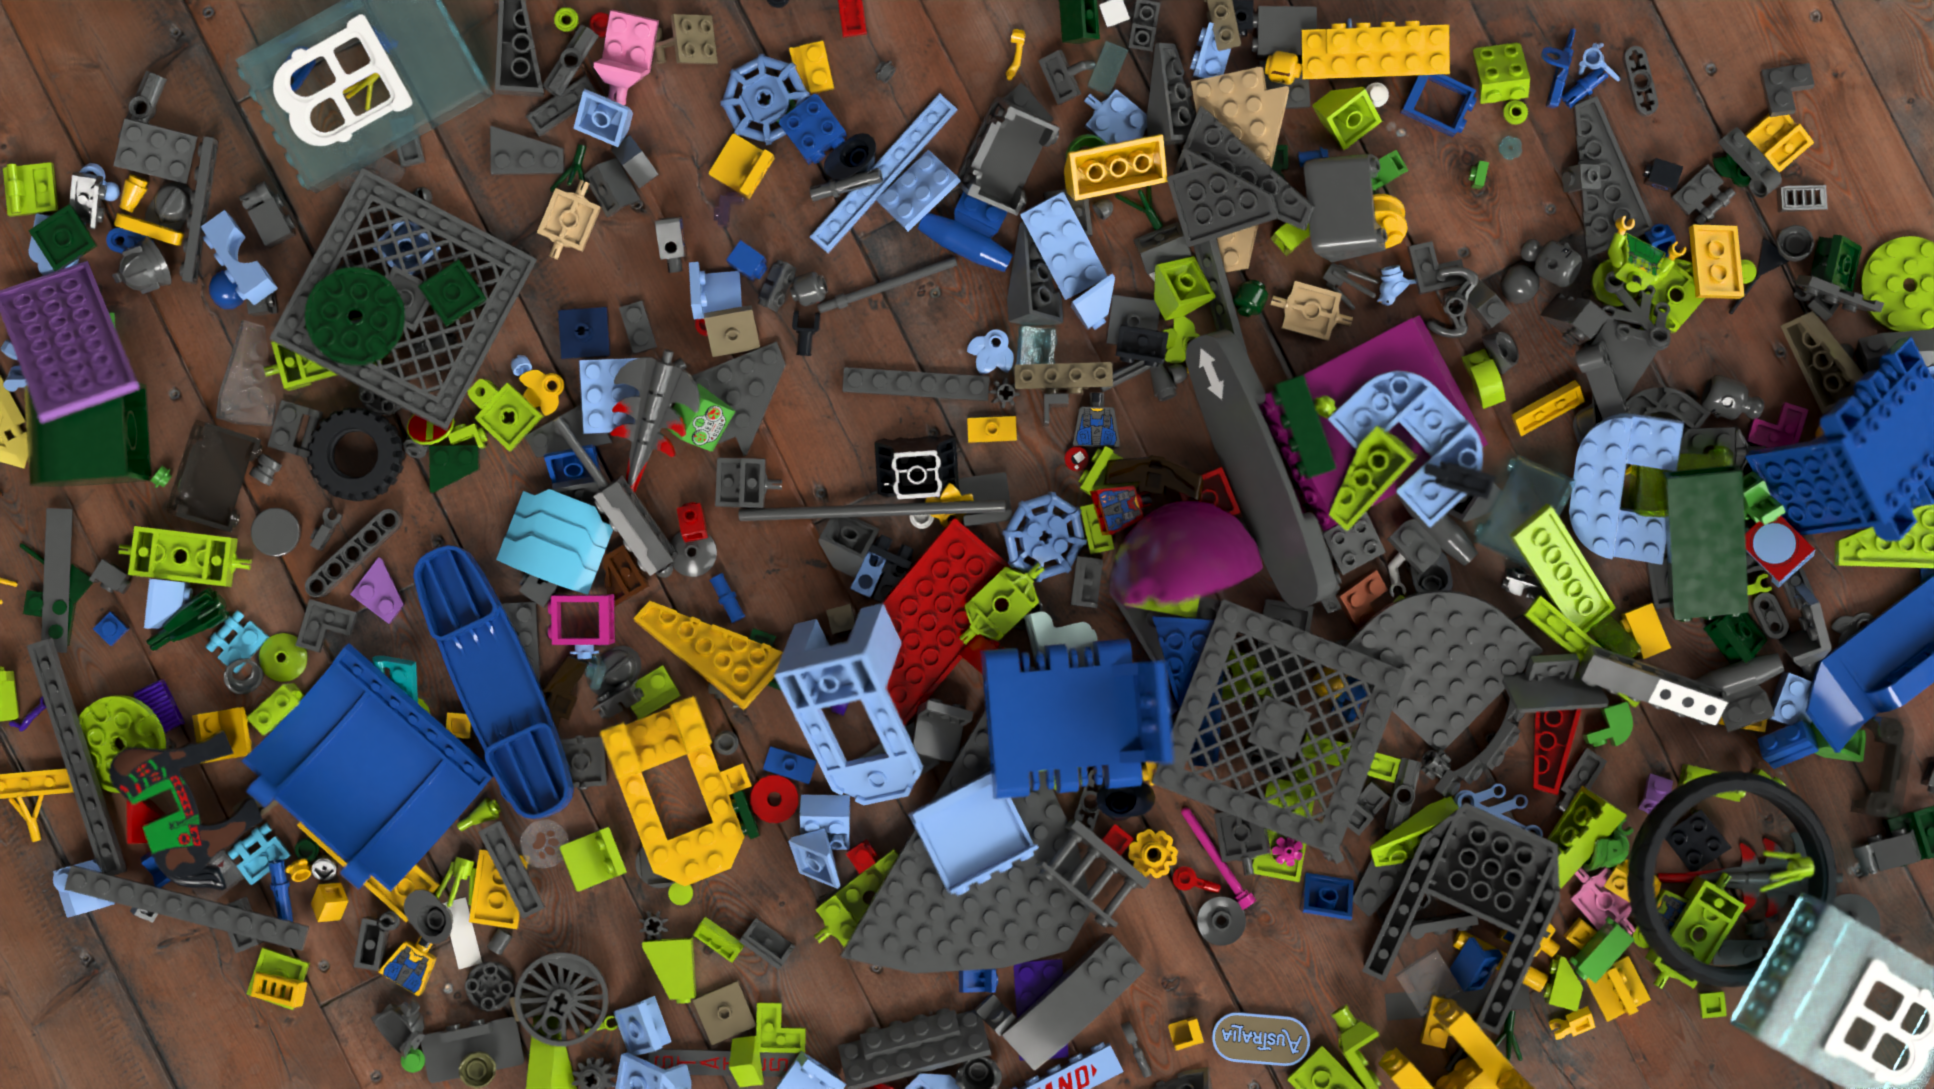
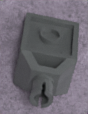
M1803 583L1794 586L1796 596H1793L1795 606L1801 612L1802 617H1799V623L1802 630L1787 634L1777 640L1791 659L1801 667L1804 679L1812 680L1819 663L1818 661L1826 657L1831 650V645L1820 602Z

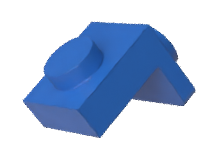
M996 969L959 971V992H996L998 984Z

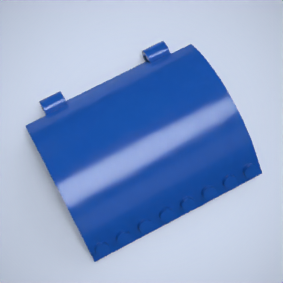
M350 643L342 649L327 671L302 698L300 704L242 760L246 766L259 776L246 792L264 808L274 799L348 863L340 874L358 890L373 876L391 892L494 777L489 766Z

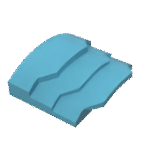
M552 489L537 495L523 491L496 560L540 579L588 595L613 529L609 523L602 521L596 506Z

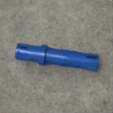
M272 860L268 862L272 882L270 883V889L273 890L277 918L293 922L288 889L290 882L286 877L284 860Z

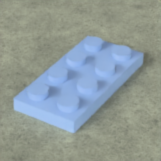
M1063 191L1020 213L1065 300L1108 277Z

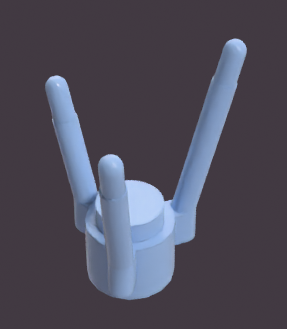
M1594 43L1592 48L1584 52L1583 61L1579 63V76L1583 74L1585 67L1590 69L1601 67L1613 79L1620 81V77L1604 62V56L1599 50L1604 46L1603 43Z

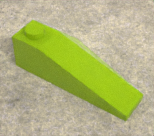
M1377 425L1360 443L1329 516L1348 531L1417 455L1400 439Z

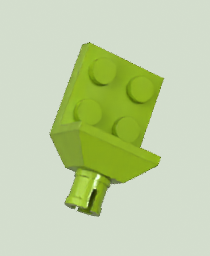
M1344 1005L1331 1014L1340 1029L1338 1031V1047L1364 1088L1379 1089L1378 1087L1382 1084L1371 1069L1366 1070L1364 1066L1368 1063L1358 1050L1378 1037L1379 1033L1371 1025L1354 1018L1349 1007Z

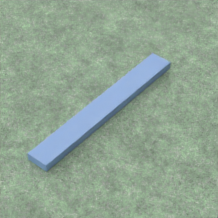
M939 93L870 169L880 168L883 183L852 190L813 232L810 238L826 253H829L958 109Z

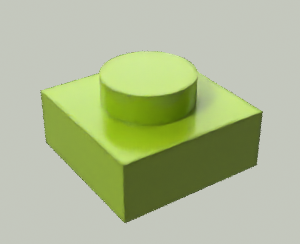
M1724 991L1698 993L1700 1018L1727 1016Z

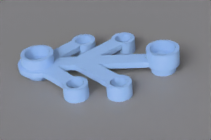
M1495 783L1490 789L1475 794L1470 790H1461L1454 797L1458 808L1463 806L1461 800L1467 797L1470 800V805L1527 831L1534 830L1536 835L1543 837L1542 830L1538 826L1532 824L1525 826L1501 814L1516 808H1525L1528 804L1526 796L1517 794L1511 800L1491 807L1480 804V802L1492 797L1502 798L1506 793V788L1502 784ZM1497 786L1502 788L1500 795H1495L1494 788ZM1518 797H1522L1524 799V804L1522 806H1518L1516 804V799Z

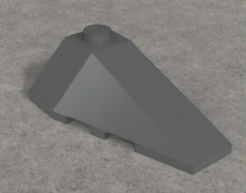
M1934 329L1881 333L1858 339L1855 355L1857 361L1859 360L1860 362L1859 366L1862 373L1865 374L1879 370V360L1898 339L1912 336L1926 366L1934 365Z

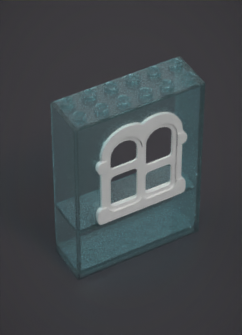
M342 0L235 59L239 65L236 67L239 76L251 86L248 89L249 94L254 102H258L263 108L260 110L263 119L275 129L272 134L276 142L286 149L287 152L284 153L286 160L291 167L293 166L298 170L299 174L296 177L303 188L305 187L316 194L495 95L442 0ZM357 37L368 53L370 63L348 75L345 74L334 55V49L348 40ZM320 56L324 57L336 77L335 83L312 96L301 97L295 94L290 85V78L293 72ZM373 73H378L390 93V98L362 115L355 116L343 96L344 89ZM328 98H333L345 118V123L333 131L327 133L319 132L311 124L310 113L317 104Z
M1801 893L1729 1023L1843 1089H1925L1934 1072V967L1831 905ZM1876 980L1884 982L1903 994L1889 1021L1863 1006V1002ZM1913 1002H1917L1924 1006L1926 1010L1913 1034H1909L1900 1028V1023ZM1857 1016L1864 1018L1874 1025L1870 1036L1860 1052L1843 1042L1845 1034ZM1886 1032L1906 1044L1893 1070L1887 1069L1871 1058L1880 1038Z

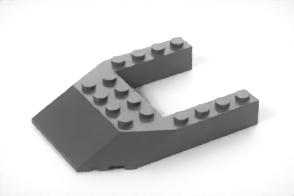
M1465 803L1422 838L1362 971L1385 982L1425 893L1508 930L1516 935L1476 1020V1025L1499 1035L1560 901L1558 844Z

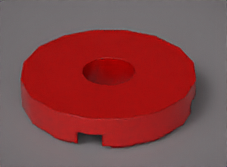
M769 775L760 779L754 785L750 796V804L753 812L761 820L768 823H781L788 820L795 813L799 804V794L796 786L786 777ZM777 792L781 795L782 801L778 806L769 804L768 795L770 793Z

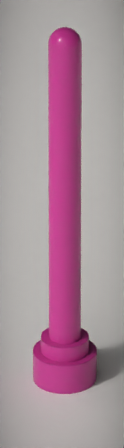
M1188 807L1182 808V816L1236 896L1234 898L1239 903L1241 909L1244 910L1257 900L1252 892L1249 893L1247 889L1244 890L1226 862H1222L1220 853Z

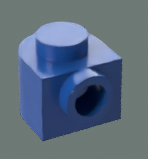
M1656 224L1652 226L1650 231L1645 232L1647 244L1665 252V257H1668V247L1676 242L1675 235L1669 225Z

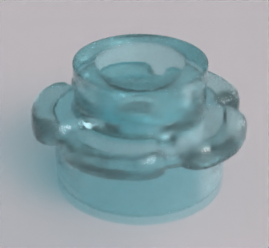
M1506 136L1502 139V143L1499 144V152L1507 160H1512L1514 157L1518 158L1522 153V142L1517 137Z

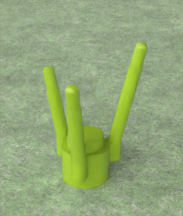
M1764 851V856L1791 859V862H1788V871L1770 876L1772 880L1784 879L1760 888V891L1764 892L1792 881L1802 880V877L1812 876L1814 865L1811 858L1801 857L1800 853L1789 854Z
M456 857L455 862L451 861L450 868L434 896L438 899L440 898L453 874L456 878L447 906L451 907L460 880H467L468 876H470L468 903L471 906L476 868H473L475 862Z

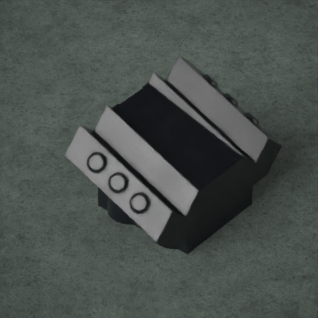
M945 434L935 437L929 435L920 438L899 437L894 440L883 438L874 442L878 495L886 497L897 496V499L940 497V493L943 492L949 483L959 489L955 436Z

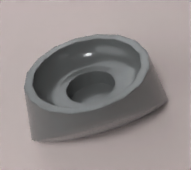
M1502 331L1482 336L1490 358L1493 359L1498 371L1502 375L1519 361L1518 349L1513 339L1507 333Z

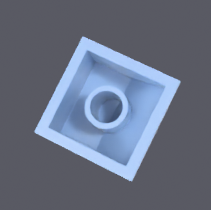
M584 89L573 129L619 147L629 131L633 112L627 106Z
M1782 672L1771 700L1775 716L1768 719L1785 726H1791L1803 720L1810 727L1812 720L1806 713V707L1812 681L1791 673Z

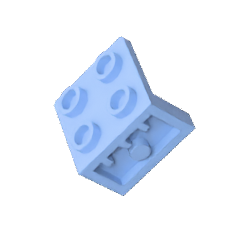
M1209 22L1207 28L1202 27L1197 46H1200L1201 49L1200 51H1195L1190 69L1194 70L1193 77L1199 79L1223 75L1231 49L1217 50L1212 30L1214 23Z
M689 262L691 307L694 319H704L703 313L742 307L739 271L705 274V271H700L699 262Z
M801 1051L775 1089H844L846 1083L841 1076Z

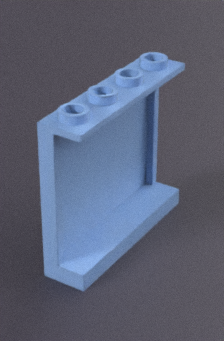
M991 771L908 814L947 892L950 894L955 893L956 896L970 889L969 885L976 881L978 884L989 880L991 873L997 870L1001 873L1010 869L1013 866L1012 862L1019 858L1021 861L1032 857L1034 855L1033 851L1038 849V846L1033 844L1011 798L993 799Z

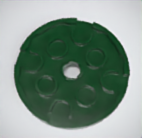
M349 267L334 271L315 285L307 299L305 324L312 343L324 356L339 364L362 366L379 361L394 349L403 333L405 310L401 296L387 278L370 269ZM353 310H357L362 314L361 321L355 324L348 319V314Z

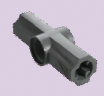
M580 25L542 85L549 93L559 98L562 96L599 37L593 30ZM572 56L577 60V64L575 66H567L564 59Z
M146 70L136 96L129 102V112L126 118L149 123L150 119L156 114V105L167 79ZM145 102L147 110L144 114H139L138 107L141 103Z
M1401 757L1394 787L1391 790V800L1384 829L1392 831L1409 819L1411 806L1415 800V790L1422 765L1421 762ZM1400 789H1406L1409 793L1408 799L1404 802H1400L1397 799V793Z

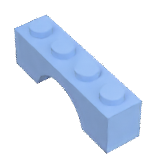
M225 210L201 226L206 234L203 237L204 241L211 249L214 248L216 250V253L213 254L221 266H226L227 270L224 272L232 283L236 282L238 287L235 290L243 300L248 299L255 305L278 289L267 270L258 261L251 263H241L238 261V250L245 239V235L236 221Z

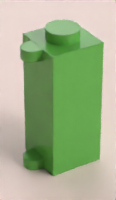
M1609 916L1605 919L1607 922L1575 957L1572 956L1569 959L1577 967L1575 972L1585 981L1590 978L1596 983L1635 940Z

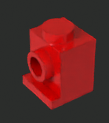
M867 838L846 852L847 857L859 874L881 859Z

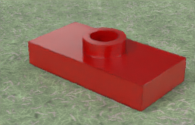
M838 0L843 38L867 35L862 0Z

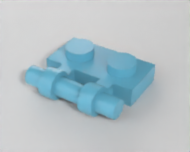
M236 610L232 616H228L229 618L224 621L225 624L217 633L214 632L210 636L211 640L205 646L210 652H213L220 646L223 651L217 658L226 666L239 658L251 659L270 637L252 621H249L243 627L239 622L245 615L239 610ZM232 630H235L238 634L229 644L225 638ZM243 662L235 667L233 672L238 673L246 663Z
M267 822L261 827H255L251 831L252 834L242 841L238 840L234 847L227 852L233 860L239 855L243 858V861L236 867L250 885L255 884L270 872L268 862L277 859L285 861L291 856V853L278 836L268 841L265 835L272 831V828ZM258 841L261 847L251 854L248 848Z

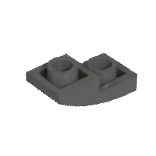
M1136 0L1128 48L1146 51L1153 50L1161 2Z

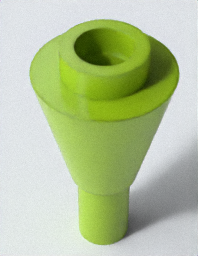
M486 797L467 818L457 823V827L460 831H464L472 825L499 819V812H501L499 804L496 800Z

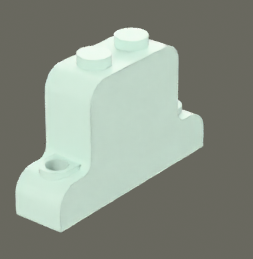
M1045 612L1024 616L1035 665L1037 651L1043 652L1045 661L1044 645L1066 644L1068 659L1070 648L1076 649L1078 653V667H1085L1084 649L1085 647H1091L1093 665L1095 666L1093 641H1097V635L1088 623L1079 622L1055 628L1051 616Z

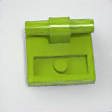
M53 163L22 166L7 164V167L3 168L7 214L9 217L58 212Z

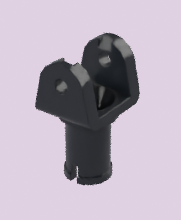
M794 310L792 328L798 333L796 355L811 356L812 337L815 335V332L820 330L821 312L815 313L814 329L798 327L799 311Z

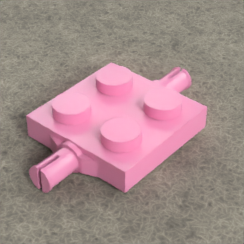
M1581 866L1575 875L1583 884L1569 899L1597 931L1607 922L1605 919L1609 916L1630 935L1632 932H1635L1636 928L1627 920L1631 912L1630 903L1604 887L1612 871L1604 867L1596 875L1590 877Z

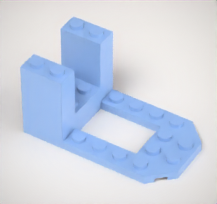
M883 603L861 608L849 641L834 646L829 645L817 619L795 624L774 674L832 791L840 795L843 793L855 798V802L862 805L909 796L923 768L886 690L902 642ZM861 699L887 753L847 761L821 708Z

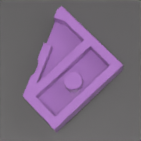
M378 557L350 594L388 624L392 623L405 606L392 577H390L384 560Z

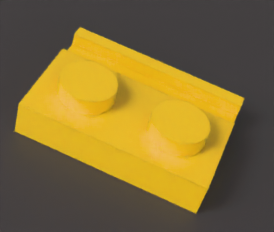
M824 41L789 48L792 62L796 65L795 69L807 92L815 94L834 89Z

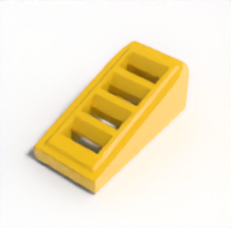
M255 972L251 996L295 1008L303 1005L307 982ZM264 980H267L265 993H262ZM274 982H275V983H276L275 993H274V995H272L273 985H274ZM286 985L285 995L282 997L283 987Z

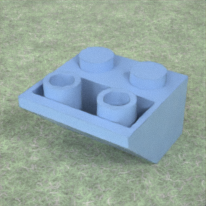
M801 795L800 835L825 828L832 850H850V795Z

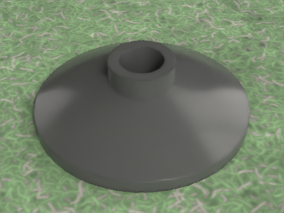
M680 531L670 542L678 553L675 560L671 563L673 568L682 575L689 577L701 576L708 572L716 561V544L709 534L706 539L685 543ZM689 548L696 549L694 557L688 555L687 551Z
M1224 896L1214 897L1205 902L1200 908L1197 916V925L1204 939L1212 944L1224 946L1234 943L1242 936L1246 927V916L1244 910L1241 909L1239 903ZM1219 916H1224L1226 918V922L1224 924L1217 923V918Z

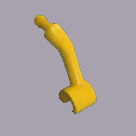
M1020 29L1012 30L1011 43H1016L1014 60L1006 71L1007 80L1009 81L1013 79L1021 64L1025 32Z

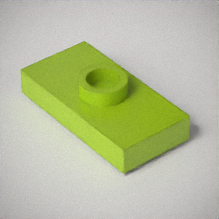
M707 917L702 920L693 933L696 938L731 963H733L745 946Z

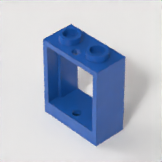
M1444 74L1417 75L1400 113L1450 137H1454L1457 132L1461 133L1467 122L1464 119L1466 111H1472L1477 101V98L1474 97L1476 89ZM1427 80L1465 97L1451 127L1414 110Z

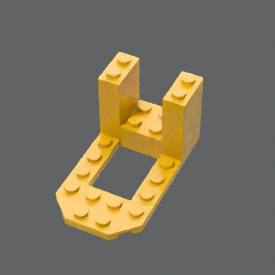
M688 698L671 705L666 710L626 725L623 723L600 732L653 873L687 886L731 869L745 836L741 830L738 817L733 809L731 799L710 745L712 742L695 698ZM687 755L713 823L667 840L641 772Z
M1452 999L1441 1003L1433 1014L1468 1055L1466 1059L1460 1060L1455 1065L1451 1073L1442 1076L1436 1082V1085L1432 1087L1397 1048L1386 1052L1378 1063L1400 1089H1536L1508 1062L1470 1016Z

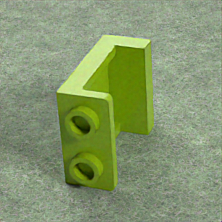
M295 683L283 684L252 712L247 719L262 735H266L269 731L272 732L300 704L305 694Z

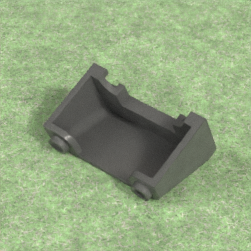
M996 97L992 101L958 172L957 177L961 182L957 185L967 195L1018 216L1020 210H1023L1027 203L1023 186L1042 147H1049L1051 144L1056 143L1060 128L1005 99Z
M1361 154L1315 158L1305 161L1304 173L1307 200L1315 206L1309 221L1311 244L1317 255L1330 262L1386 250L1387 232L1375 220L1372 178H1376L1378 172H1380V162L1376 156Z

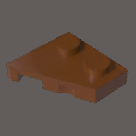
M625 545L603 556V566L606 572L604 578L605 588H607V594H614V607L650 586Z

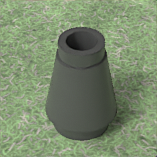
M1158 364V367L1152 366L1149 368L1154 396L1158 397L1160 402L1175 397L1177 395V386L1164 368V365Z

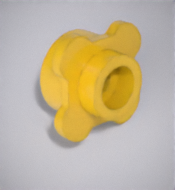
M300 859L292 862L291 865L285 868V871L291 874L290 876L293 881L301 882L311 876L312 865L308 864L307 859Z

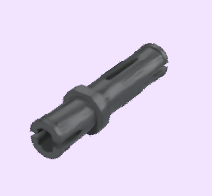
M878 167L870 171L854 174L846 179L837 180L832 178L829 182L810 186L811 198L814 202L831 196L836 198L845 192L883 183L882 172Z

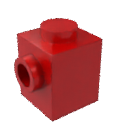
M689 502L683 504L682 507L676 508L681 535L685 543L708 538L701 503Z

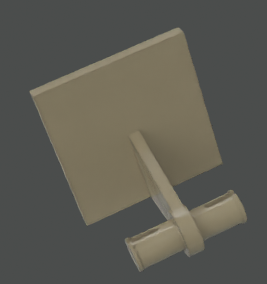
M672 14L673 38L663 41L662 28H658L654 47L657 64L666 63L664 49L675 46L677 63H718L712 16Z

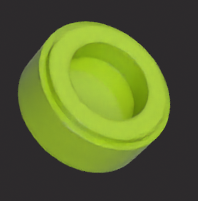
M675 882L669 888V898L676 905H685L693 897V888L691 885L683 886Z

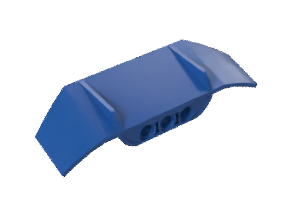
M1934 574L1828 653L1824 659L1819 660L1808 697L1806 713L1835 753H1839L1850 738L1876 714L1892 711L1905 705L1934 683Z

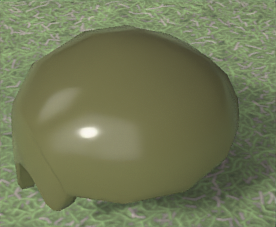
M479 1050L469 1052L460 1061L459 1076L468 1087L475 1089L485 1087L495 1077L496 1063L486 1052Z

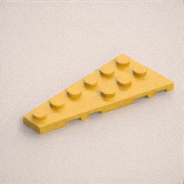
M649 601L633 618L635 623L743 710L749 706L775 677L774 674L783 654L782 651L774 649L770 645L755 642L746 636L714 624L704 623L698 618L685 616L677 613L676 610Z

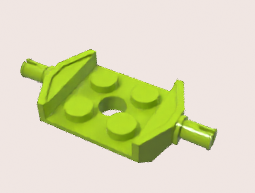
M1676 258L1673 261L1675 264L1666 278L1653 286L1655 294L1651 300L1649 320L1655 325L1657 317L1654 315V309L1659 302L1667 303L1670 307V312L1666 317L1665 327L1671 331L1670 333H1675L1705 299L1696 298L1692 263ZM1673 288H1677L1682 292V299L1679 302H1675L1670 298V291ZM1641 298L1637 300V304L1639 307L1641 303ZM1658 309L1660 312L1665 313L1664 309Z
M1038 562L1028 573L1004 566L985 587L965 604L966 613L971 625L959 638L967 644L976 634H981L999 641L1039 603L1033 582L1045 569ZM1005 598L1009 602V607L1005 611L997 610L994 605L997 599Z

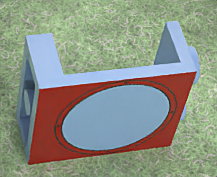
M1782 516L1766 525L1759 521L1751 529L1745 528L1746 551L1772 576L1771 581L1778 588L1815 554V549Z

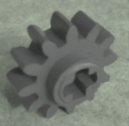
M593 1057L587 1058L586 1063H578L581 1070L572 1073L578 1077V1080L574 1081L572 1085H579L580 1089L612 1088L616 1084L610 1081V1078L615 1077L616 1073H609L608 1070L612 1064L603 1066V1058H598L595 1061ZM592 1075H595L594 1078L597 1079L595 1084H593L594 1080L591 1079Z

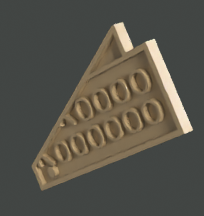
M1263 67L1191 81L1196 115L1200 106L1206 108L1272 168L1289 87L1284 86L1267 90ZM1258 225L1217 238L1225 273L1249 268Z

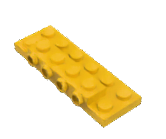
M1405 21V26H1395V22H1380V27H1371V23H1356V28H1346V23L1331 24V29L1301 30L1302 79L1450 74L1449 25L1420 26V21Z

